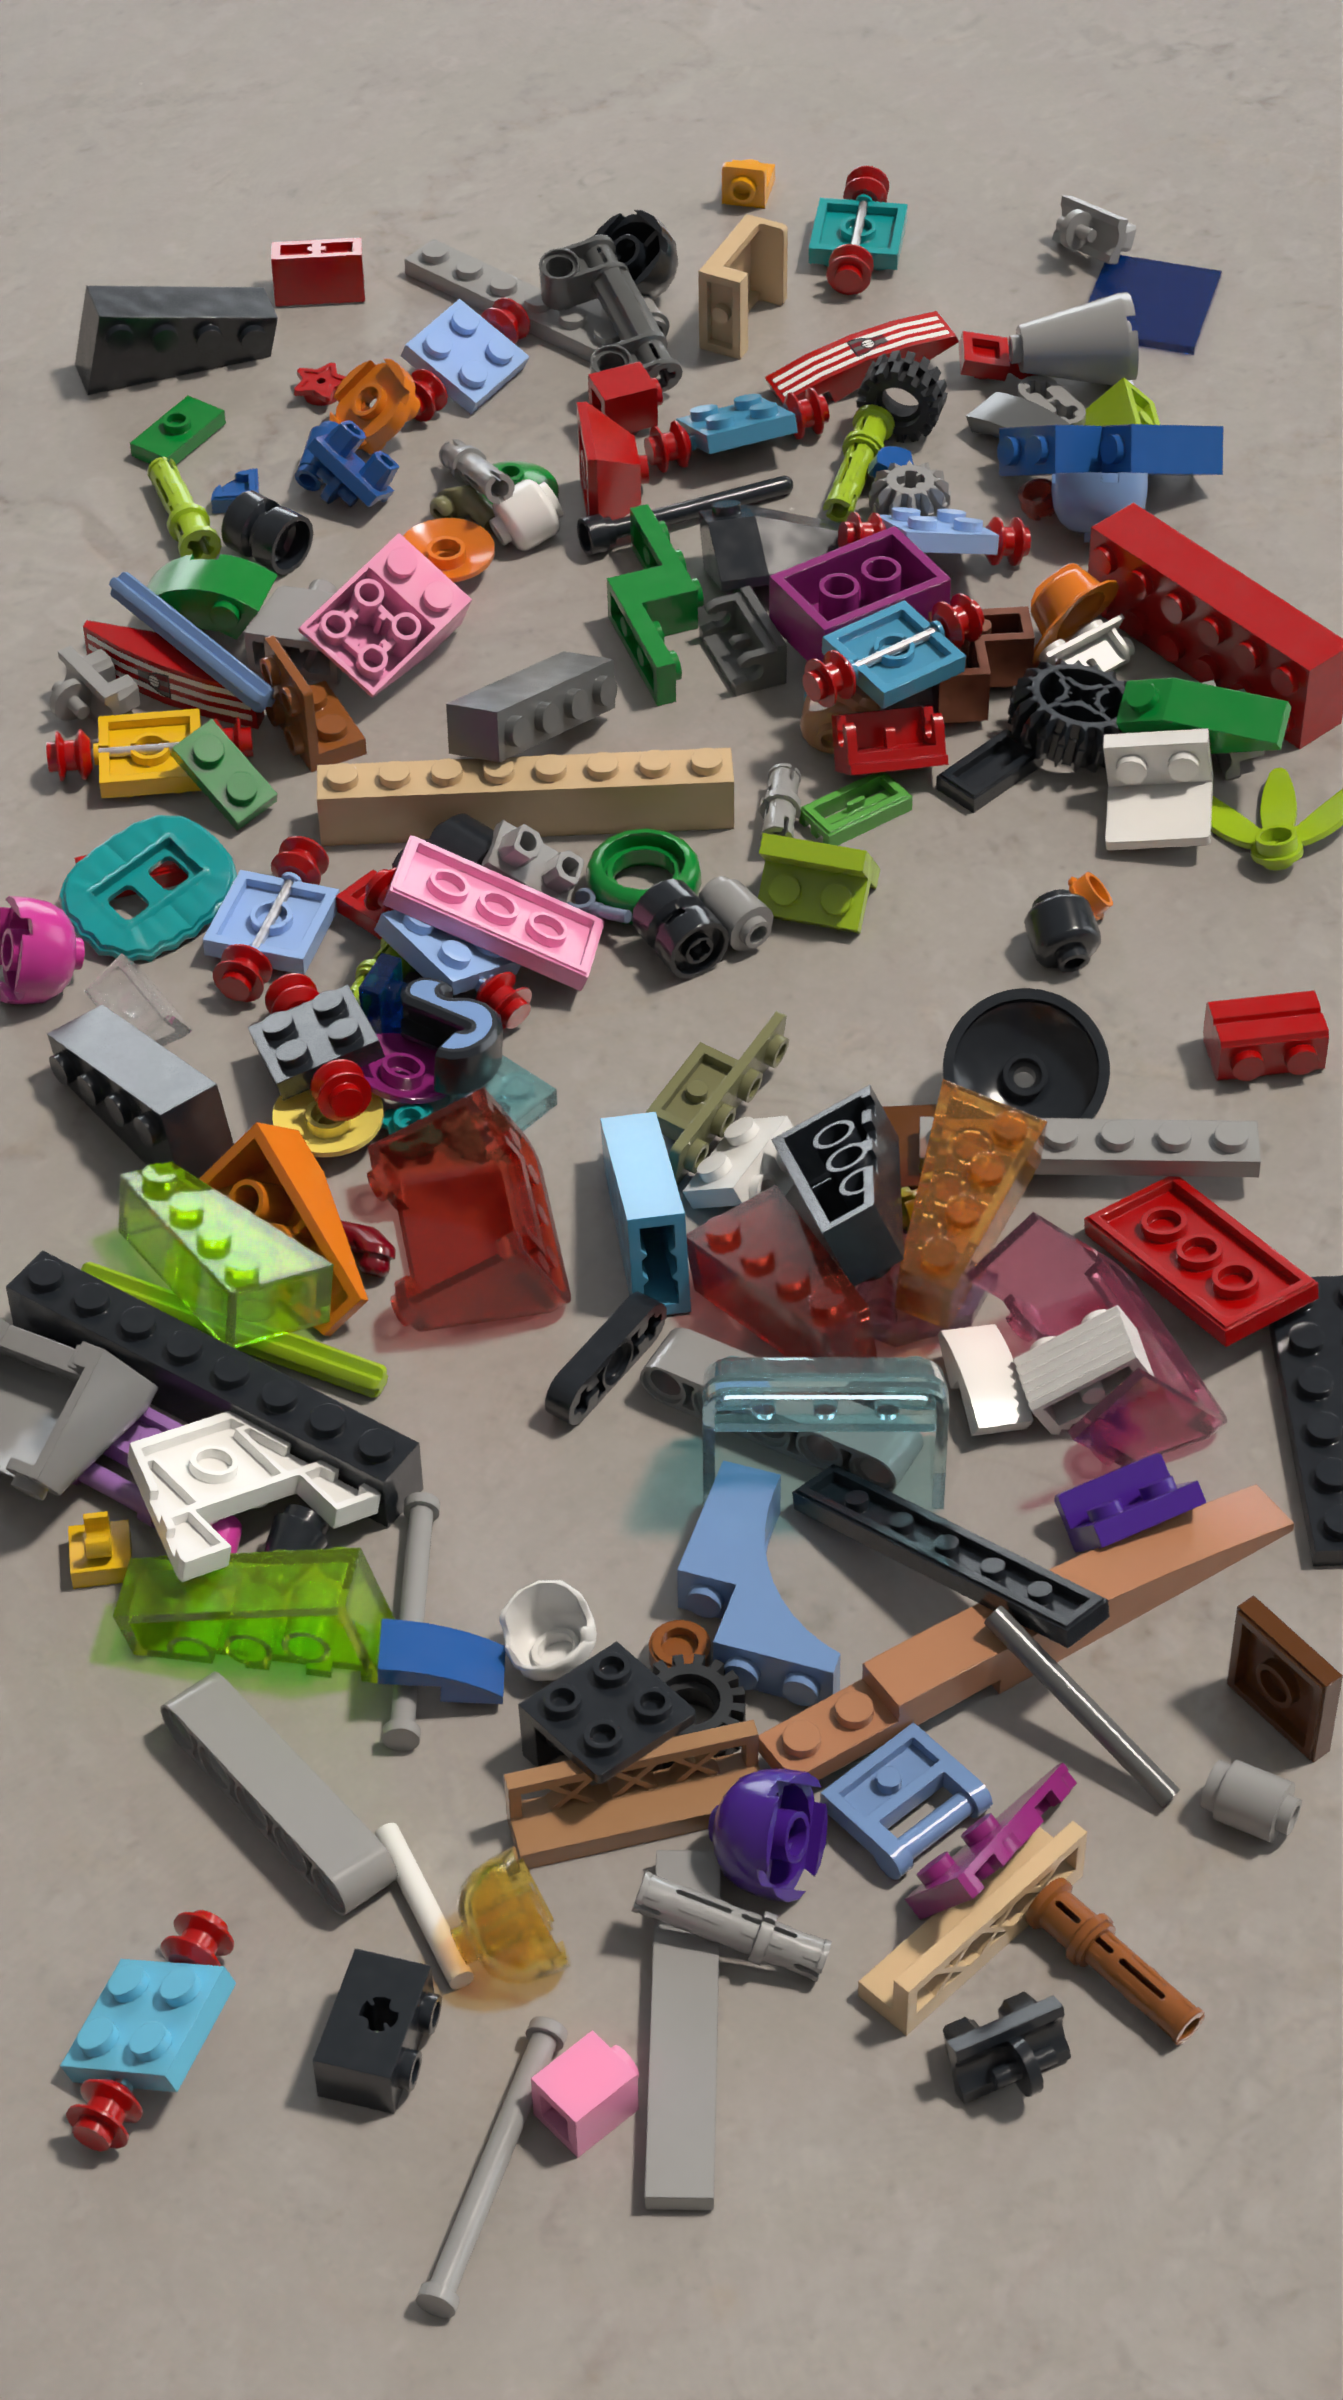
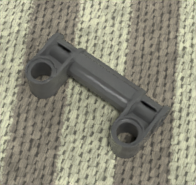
M594 235L584 241L563 248L552 249L544 253L539 261L540 288L543 303L553 310L563 311L598 299L621 340L614 344L601 346L593 352L590 359L591 373L640 361L651 378H656L658 375L661 377L657 380L660 383L662 392L673 388L682 378L683 371L681 365L677 360L670 357L667 351V340L632 279L627 266L619 262L615 256L616 247L613 240L607 235Z

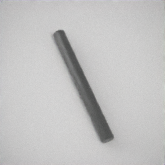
M1003 1606L998 1607L984 1621V1624L1162 1808L1180 1791L1177 1785Z

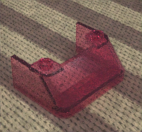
M1032 1212L966 1273L970 1282L1005 1303L1010 1311L1006 1316V1321L1013 1331L1028 1343L1033 1339L1038 1340L1047 1336L1056 1337L1081 1324L1083 1318L1089 1313L1101 1309L1108 1310L1116 1305L1121 1308L1137 1328L1154 1377L1137 1368L1068 1430L1074 1441L1089 1448L1103 1464L1111 1466L1113 1463H1116L1122 1467L1151 1454L1159 1453L1164 1455L1209 1439L1228 1422L1225 1413L1133 1279L1113 1260L1037 1213Z

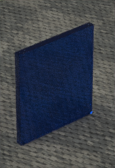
M1120 255L1118 264L1104 262L1089 302L1117 293L1128 292L1132 298L1136 316H1127V321H1130L1132 331L1138 330L1139 346L1194 355L1219 287L1222 271Z

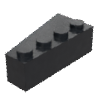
M86 286L75 366L87 395L267 358L271 357L278 317L264 287Z
M871 1085L771 1139L852 1288L864 1281H874L883 1277L890 1271L893 1265L904 1260L899 1137Z

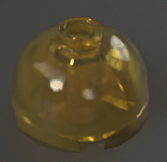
M514 1846L490 1857L472 1870L462 1883L456 1902L460 1925L450 1929L456 1947L467 1965L478 1960L491 1977L507 1984H529L545 1979L571 1966L563 1940L556 1944L550 1932L554 1930L552 1922H555L523 1858L518 1860L517 1850Z

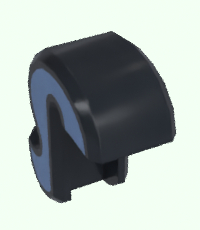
M419 978L404 985L401 989L400 999L403 1006V1018L400 1021L401 1036L436 1051L434 1092L451 1096L467 1094L484 1086L493 1079L502 1064L503 1026L501 1016L484 1002L470 998H453V988L451 985L438 979Z

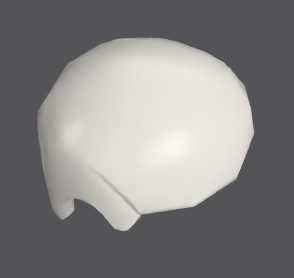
M538 1580L518 1590L502 1609L499 1617L505 1640L504 1649L515 1669L521 1671L523 1676L534 1681L557 1680L588 1660L596 1644L597 1632L595 1621L586 1600L578 1590L562 1580Z

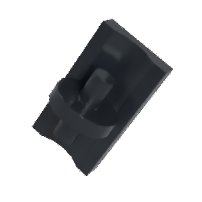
M1024 1991L1003 2001V2004L998 2009L999 2019L979 2026L975 2020L963 2017L944 2026L943 2036L946 2054L950 2060L955 2093L964 2104L1012 2083H1015L1019 2090L1027 2097L1038 2094L1044 2088L1041 2071L1071 2058L1070 2048L1063 2030L1064 2007L1054 1995L1037 2002Z

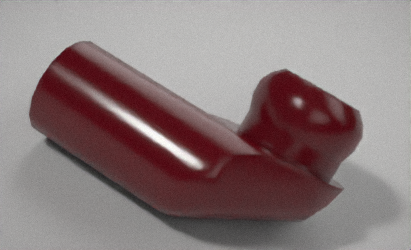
M341 1220L351 1251L363 1254L359 1262L361 1272L376 1277L387 1276L390 1271V1261L396 1258L395 1247L376 1228Z

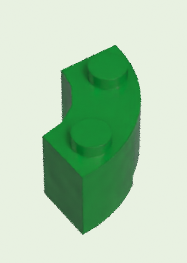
M191 554L165 564L153 575L147 588L199 629L218 631L237 640L259 612L278 575L254 562L232 555L220 554L218 560H194V556Z

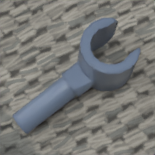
M589 888L579 889L575 893V904L566 902L599 918L626 924L632 918V913L629 910L596 902L595 893Z

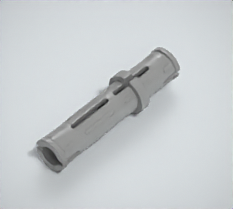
M453 439L454 445L446 441L441 446L439 451L441 464L451 470L452 476L458 482L472 486L494 504H500V499L497 496H501L504 501L513 496L515 491L513 480L488 462L485 454L478 448L467 446L458 439Z
M646 1871L631 1910L634 1913H639L652 1919L655 1918L694 1935L734 1948L736 1951L747 1954V1961L760 1965L763 1960L794 1971L815 1982L818 1981L832 1944L830 1940L804 1933L778 1922V1915L765 1911L762 1916L749 1910L746 1911L723 1900L670 1882L649 1871Z

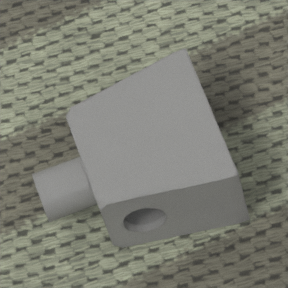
M316 579L310 583L308 589L291 586L278 587L244 632L248 668L253 672L262 673L260 659L265 657L263 638L274 635L305 680L339 684L342 670L298 631L299 627L337 592L335 586L327 580Z

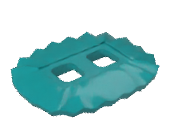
M156 815L135 822L123 831L114 834L103 844L94 848L85 858L77 862L65 878L58 899L61 909L71 920L78 937L89 943L98 955L113 956L124 964L138 959L152 961L163 951L175 950L185 939L196 937L205 925L212 923L237 877V872L231 855L217 838L205 828L183 816ZM166 861H173L189 876L188 879L172 890H165L149 875L151 871ZM125 890L134 891L148 904L145 910L132 919H124L109 905L112 899Z

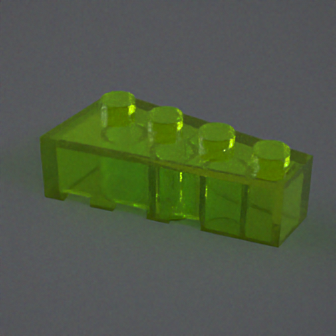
M173 1162L151 1164L144 1169L120 1175L118 1232L217 1340L233 1348H238L330 1322L334 1264Z
M361 1547L230 1553L229 1566L184 1582L176 1576L168 1555L130 1558L113 1613V1618L134 1655L212 1664L216 1654L230 1656L235 1661L245 1664V1668L268 1671L272 1661L306 1665V1675L331 1678L334 1668L361 1671L362 1682L378 1683L381 1619H395Z

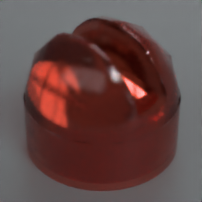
M1044 478L1032 479L1019 488L1018 499L1020 507L1029 519L1041 521V517H1051L1054 514L1052 481ZM1039 497L1041 498L1040 501H1033Z

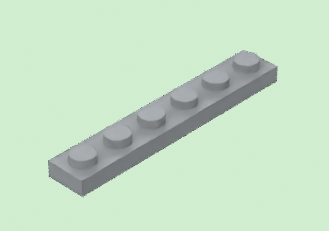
M435 239L404 259L406 275L456 299H461L463 302L481 311L492 308L494 302L499 298H510L516 301L527 312L530 320V334L590 362L593 352L601 346L621 341L610 321L578 306L563 311L553 310L543 303L540 288Z
M920 1117L919 1173L1259 1177L1261 1158L1258 1121Z

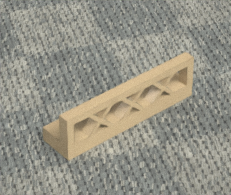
M1072 1821L1055 1837H1052L1039 1826L1002 1868L981 1881L985 1888L974 1899L932 1915L858 1981V1996L907 2036L1029 1926L1025 1921L1026 1912L1044 1887L1060 1877H1064L1073 1886L1083 1877L1087 1831Z

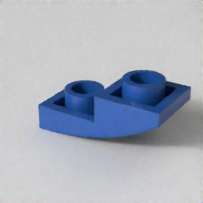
M381 1619L378 1684L441 1687L440 1702L503 1704L505 1646L490 1639L450 1627L407 1620Z

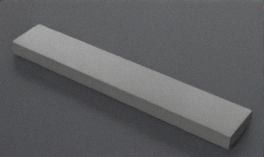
M656 1850L655 1875L683 1887H688L720 1899L721 1867L714 1851ZM655 1918L645 2209L714 2210L720 1943L673 1927Z

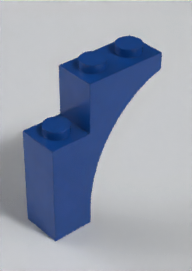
M1125 424L1108 426L1043 425L999 428V443L997 446L999 476H1052L1055 473L1129 472L1164 476L1223 475L1224 426Z

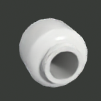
M525 479L514 485L515 491L511 498L504 501L501 496H497L500 499V504L493 503L495 517L489 520L495 536L503 546L511 542L521 551H529L554 536L560 528L559 518L564 515L557 497L545 482L538 484L533 480Z

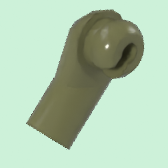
M462 485L444 489L430 502V513L434 519L460 518L469 515L487 531L491 529L489 520L495 517L493 505L472 486Z

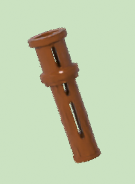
M1064 1877L1057 1878L1044 1887L1026 1912L1025 1921L1033 1929L1043 1928L1066 1949L1065 1956L1073 1965H1080L1081 1967L1091 1966L1131 2004L1135 2005L1171 2037L1176 2045L1186 2042L1202 2024L1205 2012L1200 2007L1192 2004L1159 1975L1153 1967L1149 1966L1115 1936L1116 1928L1113 1925L1112 1919L1105 1913L1096 1915L1072 1894L1073 1886Z

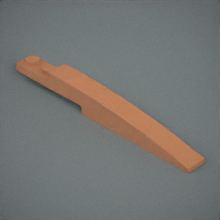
M1257 1484L1209 1501L1206 1504L1108 1546L1095 1548L1049 1569V1571L1109 1601V1618L1071 1647L1066 1648L1023 1625L1021 1626L1056 1662H1059L1289 1534L1294 1529V1523ZM978 1603L864 1662L862 1679L760 1734L759 1753L772 1769L808 1772L820 1780L882 1746L913 1722L918 1726L990 1685L1001 1694L1032 1677L1033 1674L984 1624V1621L994 1611Z

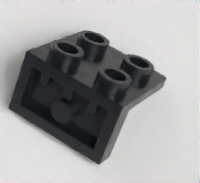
M617 1641L518 1704L523 1756L535 1767H540L548 1764L560 1755H566L598 1784L606 1782L696 1721L695 1709Z

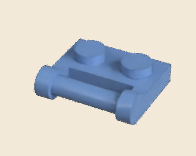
M914 1722L820 1792V1803L826 1804L827 1814L874 1856L880 1869L894 1880L899 1879L914 1866V1858L968 1816L978 1818L991 1808L993 1804L992 1797L986 1786ZM940 1788H946L953 1795L899 1838H896L888 1830L889 1827Z

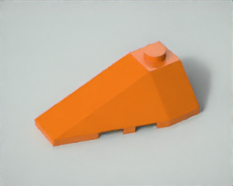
M256 1122L184 1193L207 1236L220 1248L230 1250L243 1261V1267L254 1277L263 1278L277 1290L280 1299L322 1335L331 1336L368 1301L325 1174L299 1130Z

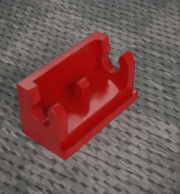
M361 238L271 243L275 306L365 302Z
M924 705L831 715L836 772L860 775L949 765L948 754H946L942 713H934L933 706Z

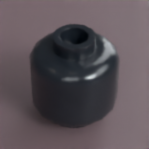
M1053 890L1039 896L1034 900L1032 908L1024 919L1025 930L1034 956L1041 965L1047 968H1059L1062 972L1077 971L1089 963L1090 957L1096 953L1101 944L1100 930L1090 903L1083 896L1073 894L1069 890Z

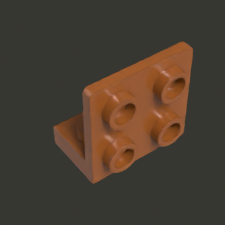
M271 635L263 638L265 657L260 659V668L265 682L274 688L273 697L275 698L273 706L266 707L265 710L270 723L274 727L279 725L283 730L291 754L293 756L300 755L311 773L317 771V765L338 764L366 755V738L327 682L322 681L308 685L276 637Z

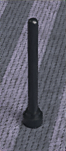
M779 476L653 509L652 511L658 522L664 521L668 526L699 518V511L712 509L711 505L718 501L737 500L741 502V505H748L789 494L793 490L794 483L788 476ZM595 514L578 519L577 534L585 554L593 556L608 552L610 546L617 543V539L630 536V516L612 520L609 516L602 517L600 514Z

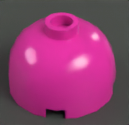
M8 896L6 901L10 904L11 908L0 907V965L3 966V976L5 982L0 981V1001L9 1004L43 1003L58 996L70 983L74 970L82 968L85 955L84 942L82 938H76L74 926L62 909L45 900Z

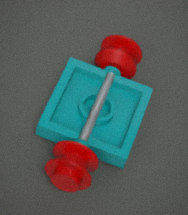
M860 166L849 173L843 193L844 199H819L810 239L808 263L827 266L826 277L828 283L834 290L845 295H855L866 290L871 282L873 270L898 269L907 223L908 204L887 202L890 187L889 180L883 171L873 166Z

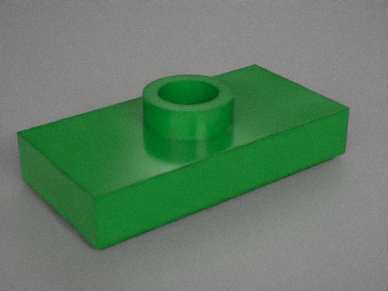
M187 395L130 442L131 456L149 464L157 458L167 457L168 462L172 459L177 465L226 424L225 411Z

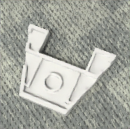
M231 1411L132 1442L129 1445L127 1463L175 1574L182 1582L229 1566L232 1546L210 1526L220 1519L252 1508H261L272 1501L298 1494L334 1529L377 1514L381 1494L365 1483L359 1486V1490L338 1480L339 1469L322 1460L308 1464L290 1454L291 1443Z

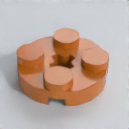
M383 358L386 363L382 362L377 365L371 360L361 363L342 380L333 397L339 403L336 408V416L330 411L329 421L338 424L348 420L353 421L367 437L358 449H363L368 454L381 451L386 442L392 439L407 421L412 420L420 409V400L415 396L413 378L392 359ZM376 398V403L371 407L369 404Z

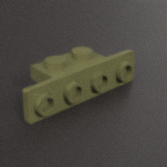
M776 1011L739 1060L700 1042L646 1110V1113L656 1112L662 1134L676 1141L670 1149L669 1159L677 1186L688 1172L694 1174L697 1172V1167L706 1158L709 1144L715 1136L724 1137L726 1128L734 1121L736 1109L742 1101L749 1103L755 1097L766 1069L769 1066L776 1068L782 1061L789 1045V1039L784 1037L787 1015Z

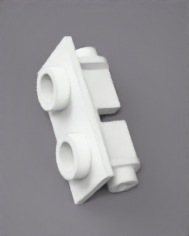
M1121 614L1105 623L1101 619L1091 622L1079 632L1076 638L1067 643L1064 639L1056 640L1040 653L1039 658L1041 662H1047L1052 665L1055 664L1057 659H1062L1067 664H1074L1077 660H1080L1085 666H1089L1088 663L1090 662L1092 666L1098 664L1099 670L1108 673L1127 664L1130 661L1131 655L1134 654L1135 648L1128 637L1122 638L1117 632L1125 618Z

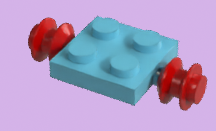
M205 1910L178 1914L173 1924L179 1936H168L163 1939L160 1945L161 1952L167 1962L120 1959L60 2065L73 2083H82L80 2092L87 2104L70 2106L66 2112V2118L73 2127L72 2133L74 2137L84 2146L96 2151H107L109 2148H122L126 2146L129 2141V2135L122 2123H136L143 2115L142 2107L132 2093L134 2088L178 2092L236 1985L235 1980L225 1966H221L216 1957L229 1955L234 1949V1940L228 1932V1926L217 1915Z

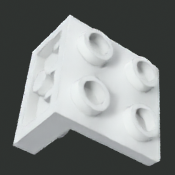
M1208 729L1105 734L1103 750L1108 780L1106 848L1108 850H1136L1210 844L1213 768Z

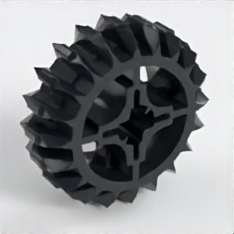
M1057 659L1054 665L1040 662L1037 669L1027 668L1024 676L1018 678L1010 697L1007 723L1012 726L1011 736L1021 739L1022 749H1036L1037 760L1047 758L1054 761L1055 768L1063 764L1070 766L1074 772L1079 767H1085L1092 773H1096L1100 766L1106 768L1103 750L1104 735L1123 734L1117 726L1116 720L1127 681H1118L1114 671L1106 673L1099 670L1098 664L1089 667L1083 665L1080 660H1077L1074 664H1067L1064 660Z

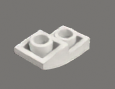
M996 1324L942 1330L938 1333L950 1388H960L971 1436L1027 1429L1034 1421L1032 1412L1028 1406V1401L1025 1397L1011 1352Z

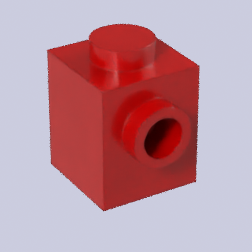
M640 361L588 374L589 404L631 434L639 430L651 428L652 426H658V406L663 404L662 389L657 378H651Z

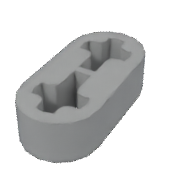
M1033 375L1019 382L1018 397L1032 401L1050 410L1071 425H1085L1086 409L1052 378L1043 375Z

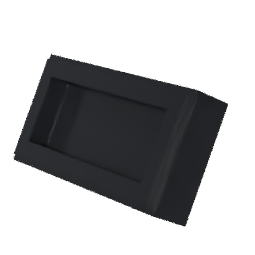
M1006 728L937 775L936 790L972 813H975L1043 766V759H1036V749H1022L1021 739L1011 736L1012 731Z

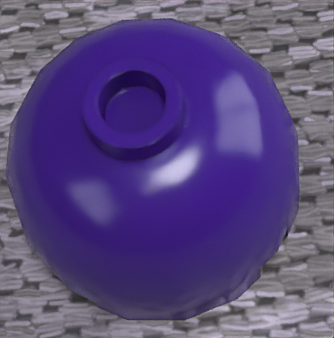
M764 1769L740 1777L726 1792L720 1804L713 1809L708 1824L709 1838L713 1842L715 1856L726 1878L747 1893L764 1899L788 1903L802 1897L806 1891L795 1890V1887L804 1869L814 1877L816 1876L821 1865L827 1838V1807L825 1803L815 1802L814 1793L811 1789V1786L822 1788L817 1778L803 1771Z

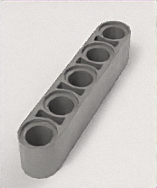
M674 1328L670 1331L640 1373L641 1384L646 1392L665 1405L822 1471L835 1464L890 1492L895 1490L922 1450L924 1444L923 1437L918 1428L899 1415L690 1329Z
M212 1672L160 1706L163 1721L181 1748L337 1914L341 1916L346 1915L397 1880L398 1872L395 1863L381 1841L220 1673Z

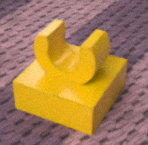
M108 1511L83 1514V1525L68 1526L70 1575L73 1589L134 1582L129 1519L109 1521Z

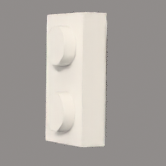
M788 1116L756 1119L743 1117L730 1124L724 1132V1138L711 1155L698 1165L697 1173L682 1191L691 1207L697 1209L735 1206L749 1229H761L794 1184L791 1175L771 1139L793 1128Z

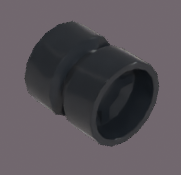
M253 490L243 492L233 500L224 515L221 527L222 540L226 547L246 557L253 556L257 563L282 575L293 572L302 564L311 548L314 535L313 525L309 518L287 507L280 506L272 499Z
M669 879L659 882L649 888L634 907L632 915L634 928L648 945L656 951L666 966L679 978L690 979L703 975L710 971L727 951L730 939L728 930L705 907L703 901L683 880Z

